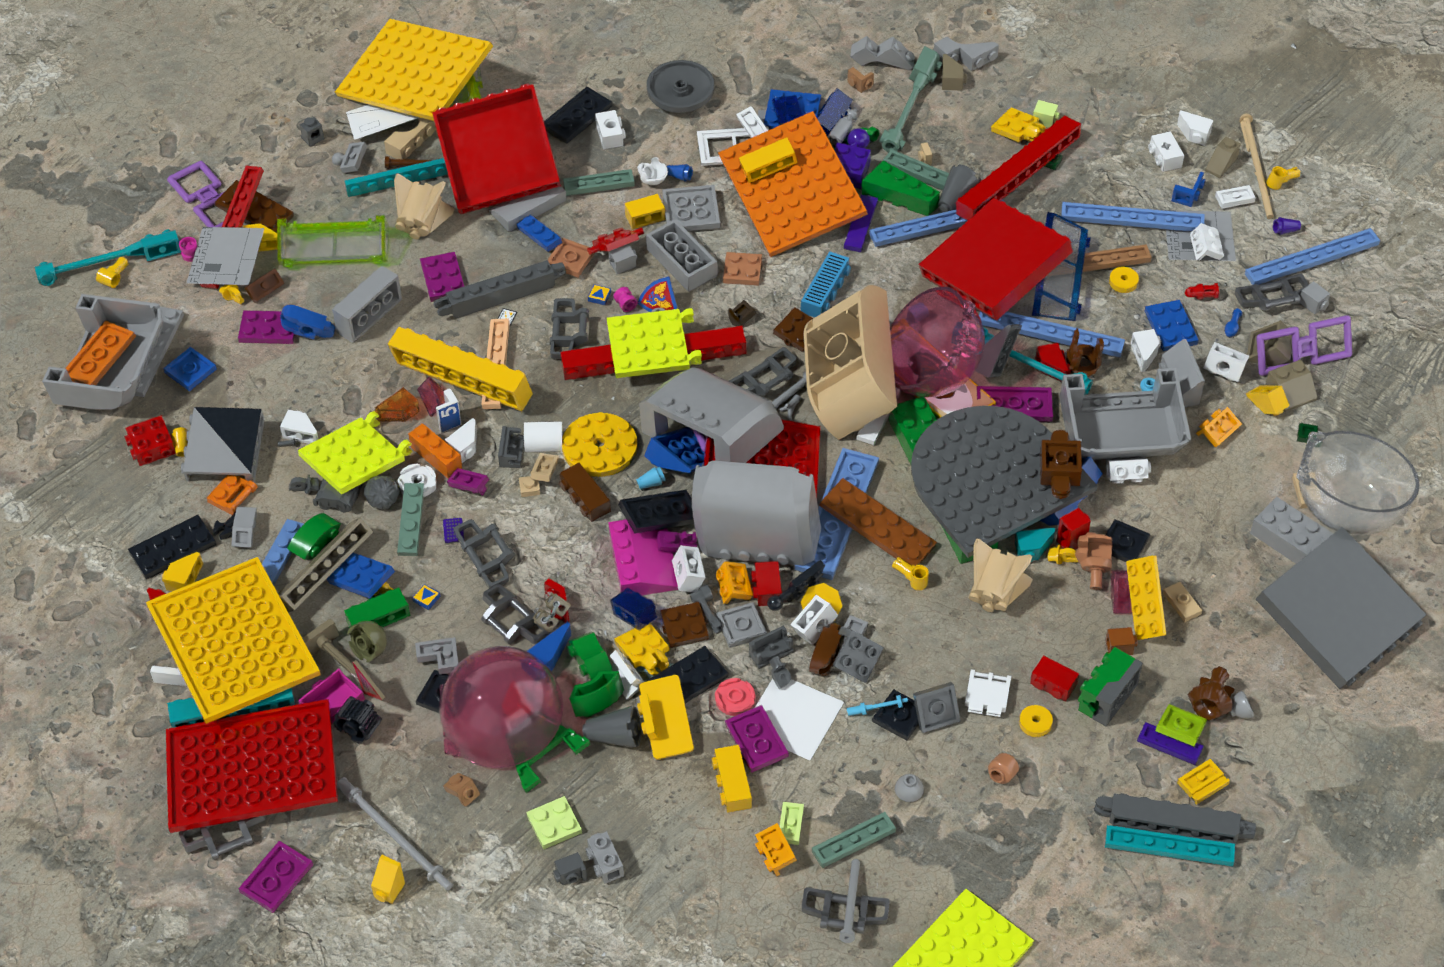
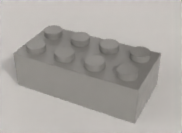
M676 219L646 235L647 250L688 292L718 276L717 260Z
M381 266L365 281L361 282L340 303H337L332 309L337 333L354 343L402 300L398 275Z
M1277 496L1254 519L1250 534L1295 564L1333 534Z

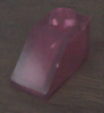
M1111 570L1110 590L1113 613H1132L1127 570Z

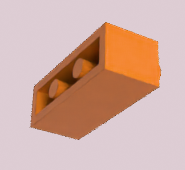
M422 423L408 433L409 441L412 444L411 448L446 478L449 479L457 468L462 469L461 455Z

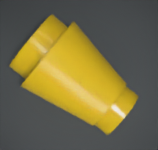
M183 427L175 428L171 434L176 456L184 457V447L188 445V430Z

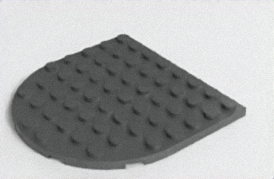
M973 406L959 409L944 415L932 423L922 433L915 445L911 460V475L914 488L924 505L967 558L974 555L976 539H980L990 547L1097 491V484L1083 468L1080 486H1071L1069 496L1064 499L1053 496L1051 485H1040L1041 441L1051 440L1052 433L1039 421L1022 412L998 406Z

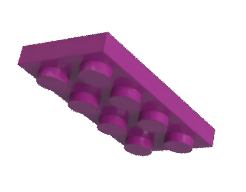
M977 386V400L981 399L980 389H982L990 396V399L993 398L996 401V405L992 406L1013 409L1037 421L1052 422L1051 387Z

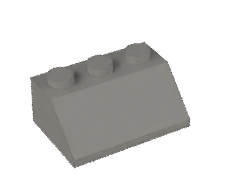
M1182 339L1162 354L1159 369H1177L1184 407L1200 404L1205 381L1187 340Z

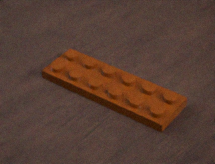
M844 478L820 502L819 506L894 558L900 557L911 566L920 565L937 544L935 540Z

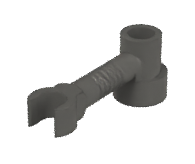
M706 584L700 587V590L689 595L693 603L699 602L714 633L722 630L720 627L721 623L707 603V601L713 599V595Z

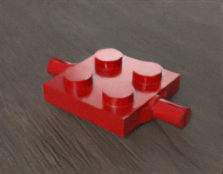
M640 227L633 231L617 228L609 235H599L596 240L592 241L593 246L587 248L589 255L601 251L608 252L639 240L638 236L644 234L643 228Z

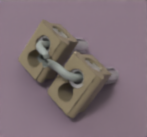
M547 592L545 603L546 607L552 610V615L537 607L534 610L535 615L533 619L535 624L550 633L559 621L554 617L555 613L562 617L571 604L557 594Z

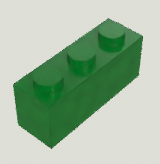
M399 587L344 610L349 628L362 621H373L383 628L411 616L409 605Z

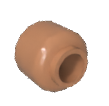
M1007 753L998 754L988 765L990 778L1000 784L1009 783L1019 771L1018 762L1012 755Z

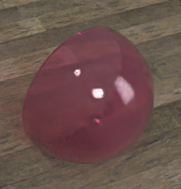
M935 287L917 295L900 311L890 327L895 388L917 397H938L957 390L969 381L980 365L985 347L984 328L975 309V304L952 288Z
M510 646L484 648L470 654L459 662L449 674L445 684L440 685L439 713L443 737H445L444 753L452 754L453 757L462 756L469 762L489 768L515 766L540 753L555 736L563 715L562 692L548 666L535 655Z

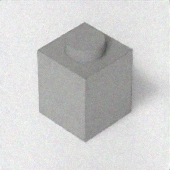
M629 244L608 251L609 263L616 274L636 267L637 253L634 249H631Z
M1313 281L1301 291L1300 304L1312 313L1317 314L1328 307L1330 293Z

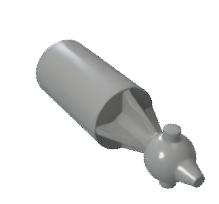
M856 108L852 110L847 109V116L839 119L827 136L832 147H836L837 143H842L853 127L852 120L856 121L858 119Z

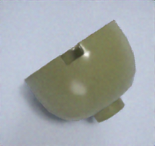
M362 621L353 625L348 630V636L350 635L351 637L349 646L360 660L365 658L366 662H370L383 654L387 646V638L384 629L373 621Z

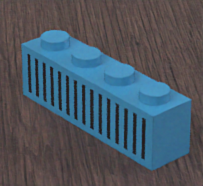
M829 251L801 300L802 312L809 316L817 317L829 309L830 302L836 298L838 288L841 289L844 283V277L850 273L851 266H849L848 257Z

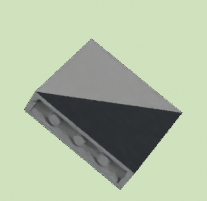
M194 407L193 414H190L189 418L191 427L187 431L188 445L184 447L185 462L181 464V473L184 474L186 481H190L192 474L244 475L247 481L251 480L255 483L265 420L262 409Z

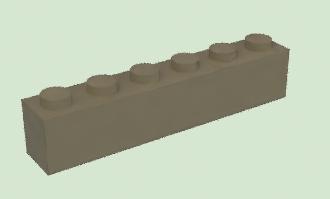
M361 518L351 521L278 593L288 613L294 611L373 533Z

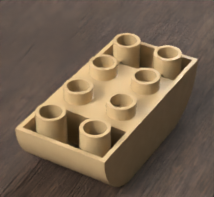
M868 285L810 320L804 328L808 396L822 424L838 440L852 432L861 430L869 422L882 415L889 414L897 407L887 291L875 285Z

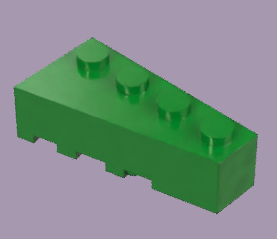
M882 161L862 180V195L874 196L879 201L886 200L892 202V205L897 207L905 206L907 210L925 216H930L939 207L940 192L885 161Z

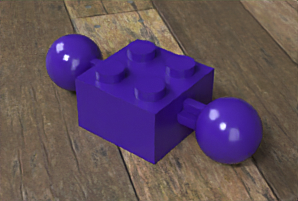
M856 128L848 135L849 145L837 143L834 151L854 188L861 189L862 180L866 177L870 166L871 150L865 149L870 141L867 131Z

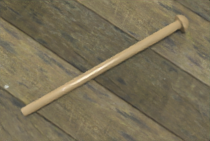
M1245 113L1241 115L1239 121L1247 151L1251 152L1256 172L1254 173L1257 176L1267 219H1272L1274 215L1251 127L1253 117Z

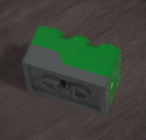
M1116 647L1110 653H1105L1101 661L1103 664L1093 669L1091 673L1092 679L1085 680L1080 687L1082 693L1078 698V702H1080L1078 711L1105 727L1137 687L1143 664Z

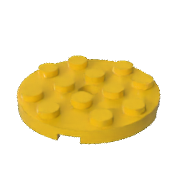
M603 412L592 413L579 417L568 426L562 437V453L570 467L580 463L592 477L610 476L630 465V461L637 453V436L633 427L623 418ZM597 441L604 443V445L601 447H598L595 444L597 443Z

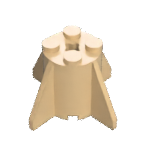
M396 174L394 179L398 214L395 225L396 229L408 233L413 239H419L429 235L452 216L454 208L443 202L442 196H440L446 183L442 181L434 186L428 183L419 185V182H411L402 175Z
M976 539L974 543V585L968 598L982 605V609L987 612H993L994 610L1006 611L1007 606L1029 588L1033 579L1024 573L1031 562L1032 556H1015L1007 552V555L1000 553L1001 550L992 549L980 539Z

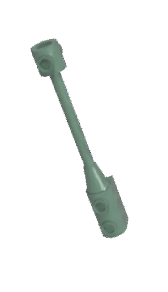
M924 46L909 76V79L914 81L913 90L895 129H885L879 140L882 143V148L887 152L891 149L895 151L902 150L906 141L903 140L904 136L901 130L919 92L929 82L933 83L937 75L934 71L938 72L942 65L940 55Z

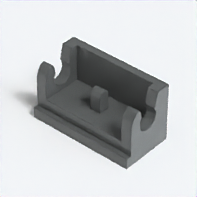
M502 426L498 452L499 467L520 468L524 435L513 434L521 433L520 428Z
M784 625L749 642V655L759 669L770 664L769 661L776 656L782 658L794 652L793 640L791 637H787V629Z

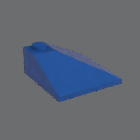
M689 427L652 437L644 457L657 467L692 473L695 472L696 465L702 467L704 464L705 452L702 451L694 431Z

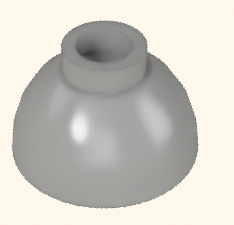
M1240 691L1232 699V710L1230 713L1232 717L1252 718L1254 717L1252 707L1246 694Z
M905 774L895 784V793L903 801L914 802L923 795V783L916 775Z

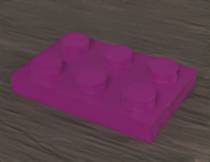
M455 252L420 258L430 302L446 296V292L464 287Z
M243 310L238 341L239 343L293 344L295 334L282 327L280 318L282 311Z
M762 705L725 720V725L735 744L739 745L741 755L751 773L789 757L786 747Z
M278 841L238 888L239 892L274 913L311 869L313 862L286 844Z

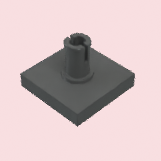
M952 682L913 693L919 728L922 733L961 722L955 687Z

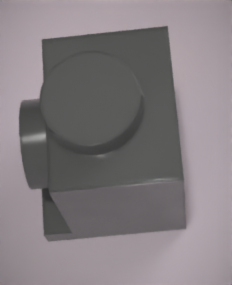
M315 117L306 118L304 123L300 124V136L309 147L324 140L322 124Z
M578 852L554 861L555 870H553V875L557 883L561 882V885H565L567 883L572 884L580 878L583 881L587 880L586 868Z

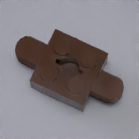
M1056 430L1052 433L1051 440L1041 441L1040 485H1051L1053 496L1064 499L1069 496L1071 486H1080L1082 474L1081 441H1070L1068 432Z

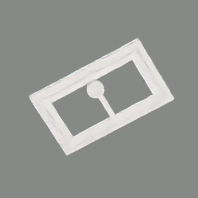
M744 128L697 131L701 166L723 164L719 156L710 157L707 139L732 137L734 146L736 145L735 137L749 136Z

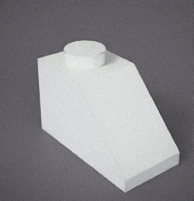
M1180 110L1177 125L1188 141L1205 146L1212 130L1213 120Z
M1154 329L1133 332L1131 347L1141 372L1146 371L1157 356L1158 348L1161 346L1160 337L1156 335Z
M293 410L287 411L280 426L284 439L292 440L295 438V441L307 444L318 440L317 431L306 413Z
M474 418L445 439V442L461 455L462 463L472 458L476 453L477 428Z

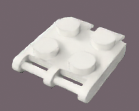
M971 669L965 706H969L968 712L982 714L983 709H987L986 715L1001 717V712H1006L1011 676H997L991 672L989 674L979 673ZM974 676L984 677L988 679L976 678ZM992 679L1002 680L1006 682L994 681Z

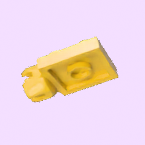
M1011 107L991 126V132L1020 143L1022 140L1033 141L1035 137H1038L1045 131L1046 127L1039 123V118Z
M649 621L614 638L616 646L627 657L634 668L642 666L649 674L655 676L658 674L655 668L658 667L662 672L669 667V661L665 655L669 651V646Z

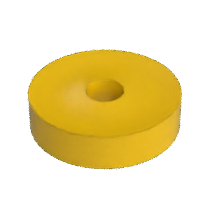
M1129 267L1115 268L1110 273L1109 278L1111 288L1120 293L1134 291L1139 281L1137 272Z
M1031 705L1022 710L1019 726L1025 734L1031 737H1042L1051 730L1053 718L1050 711L1045 707Z

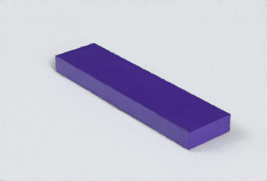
M865 195L860 196L868 215L852 221L844 243V249L856 252L862 251L878 204V198Z

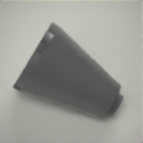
M965 165L952 166L938 202L939 209L942 212L956 210L958 198L980 183L981 178L977 179L975 177L976 172Z
M629 706L588 719L586 724H583V735L589 741L627 747H638L641 741V730H638L640 716L637 707Z

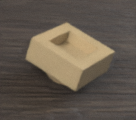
M921 143L920 151H918L919 161L931 166L932 152L928 143Z
M531 476L519 478L521 497L540 495L538 480L531 479Z

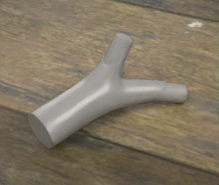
M795 395L788 404L779 409L780 412L788 410L789 421H792L793 410L801 400L799 395Z

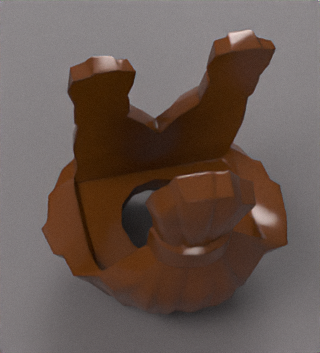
M1076 328L1072 337V343L1069 349H1067V363L1070 365L1069 368L1072 373L1083 372L1087 377H1090L1101 366L1104 341L1102 338H1097L1095 348L1092 345H1077L1080 335L1078 328ZM1085 357L1091 361V364L1086 367L1081 366V358Z
M1221 666L1214 668L1211 671V679L1201 677L1199 686L1193 687L1192 691L1187 694L1193 710L1198 716L1207 720H1213L1232 710V700L1230 697L1235 689L1227 685L1224 686V683L1229 679L1227 669Z

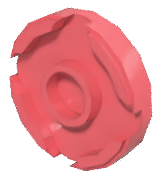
M739 678L727 679L719 684L715 692L716 706L720 711L731 716H737L751 710L755 703L754 688L749 682L741 681Z

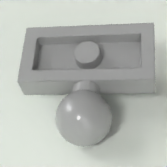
M366 143L349 144L345 155L337 152L332 156L333 164L340 166L343 173L358 171L367 149Z

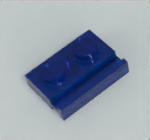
M796 95L780 97L778 100L772 99V105L779 126L803 116Z

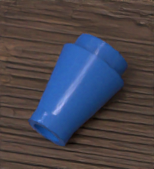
M688 164L667 166V176H672L682 181L691 180L693 168Z

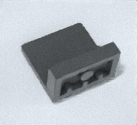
M841 627L838 634L845 637L844 643L833 666L866 683L884 647L851 629Z

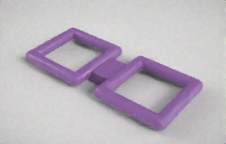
M198 161L168 176L167 181L186 203L196 199L201 202V204L193 208V211L207 227H222L223 222L215 226L203 212V210L215 205V201L224 193L218 194L215 189L222 186V183L203 161ZM201 169L211 180L212 184L188 195L176 180Z
M1348 315L1310 323L1308 336L1299 337V328L1296 326L1257 335L1258 370L1260 376L1268 375L1269 371L1290 364L1286 363L1266 368L1264 341L1292 335L1293 362L1301 360V357L1310 356L1311 364L1316 365L1352 356L1351 317ZM1343 324L1345 351L1318 356L1316 329Z

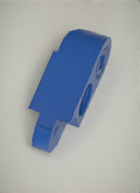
M286 305L282 308L280 318L281 325L285 330L310 339H314L315 336L323 338L333 337L335 326L331 322L326 321L327 316L296 305Z

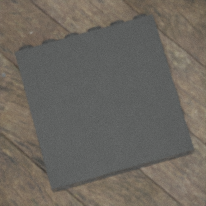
M1343 527L1264 589L1256 598V601L1339 689L1345 684L1348 687L1357 680L1355 676L1358 673L1361 676L1371 668L1369 666L1371 662L1374 664L1378 663L1384 657L1382 655L1384 651H1387V653L1391 652L1397 646L1395 642L1398 640L1404 641L1410 635L1408 631L1411 629L1417 630L1423 624L1421 620L1426 616L1425 612Z

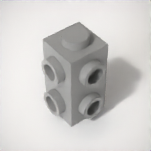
M607 831L594 834L591 838L587 839L588 848H585L588 859H593L595 863L593 868L598 878L601 877L604 884L623 877L622 862Z

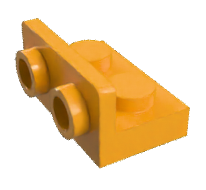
M1228 407L1222 411L1217 409L1210 415L1212 417L1210 421L1206 419L1199 425L1201 429L1196 434L1199 436L1203 433L1212 445L1217 447L1239 428L1242 423Z
M724 561L716 572L723 604H728L732 598L750 600L753 594L746 565Z
M778 823L755 834L758 840L755 845L760 855H766L767 859L764 860V863L769 872L774 871L776 876H779L778 870L797 861Z

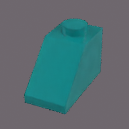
M1055 528L1016 532L1015 548L1017 556L1031 555V562L1039 560L1054 542Z

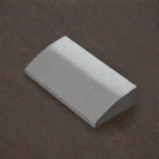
M557 187L500 203L490 208L489 212L510 232L517 228V223L525 217L532 215L535 218L566 201V191L562 187Z

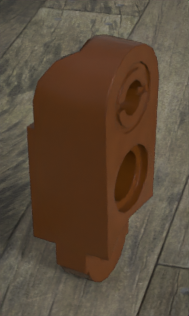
M831 623L829 628L823 627L810 661L809 672L826 676L829 674L831 667H834L833 663L839 653L842 637L838 634L840 631L839 624Z

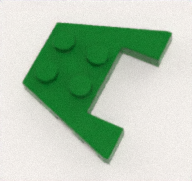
M539 711L505 735L522 787L526 793L541 783L539 777L529 766L562 741L567 744L575 755L590 745V741L586 737H581L575 731L565 728L559 722Z

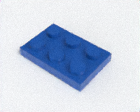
M1180 300L1145 306L1144 312L1152 329L1155 330L1156 335L1160 337L1162 351H1168L1182 339H1186L1189 346L1198 345V338Z
M352 553L327 578V581L331 585L370 599L395 571L390 565Z

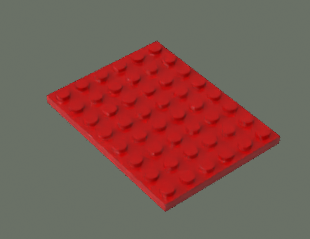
M329 699L217 719L207 724L201 722L166 729L168 829L170 833L338 802Z

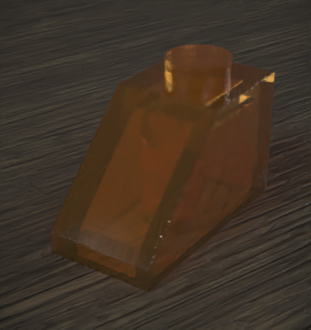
M404 387L375 407V412L379 415L376 419L386 422H406L420 412L418 399Z

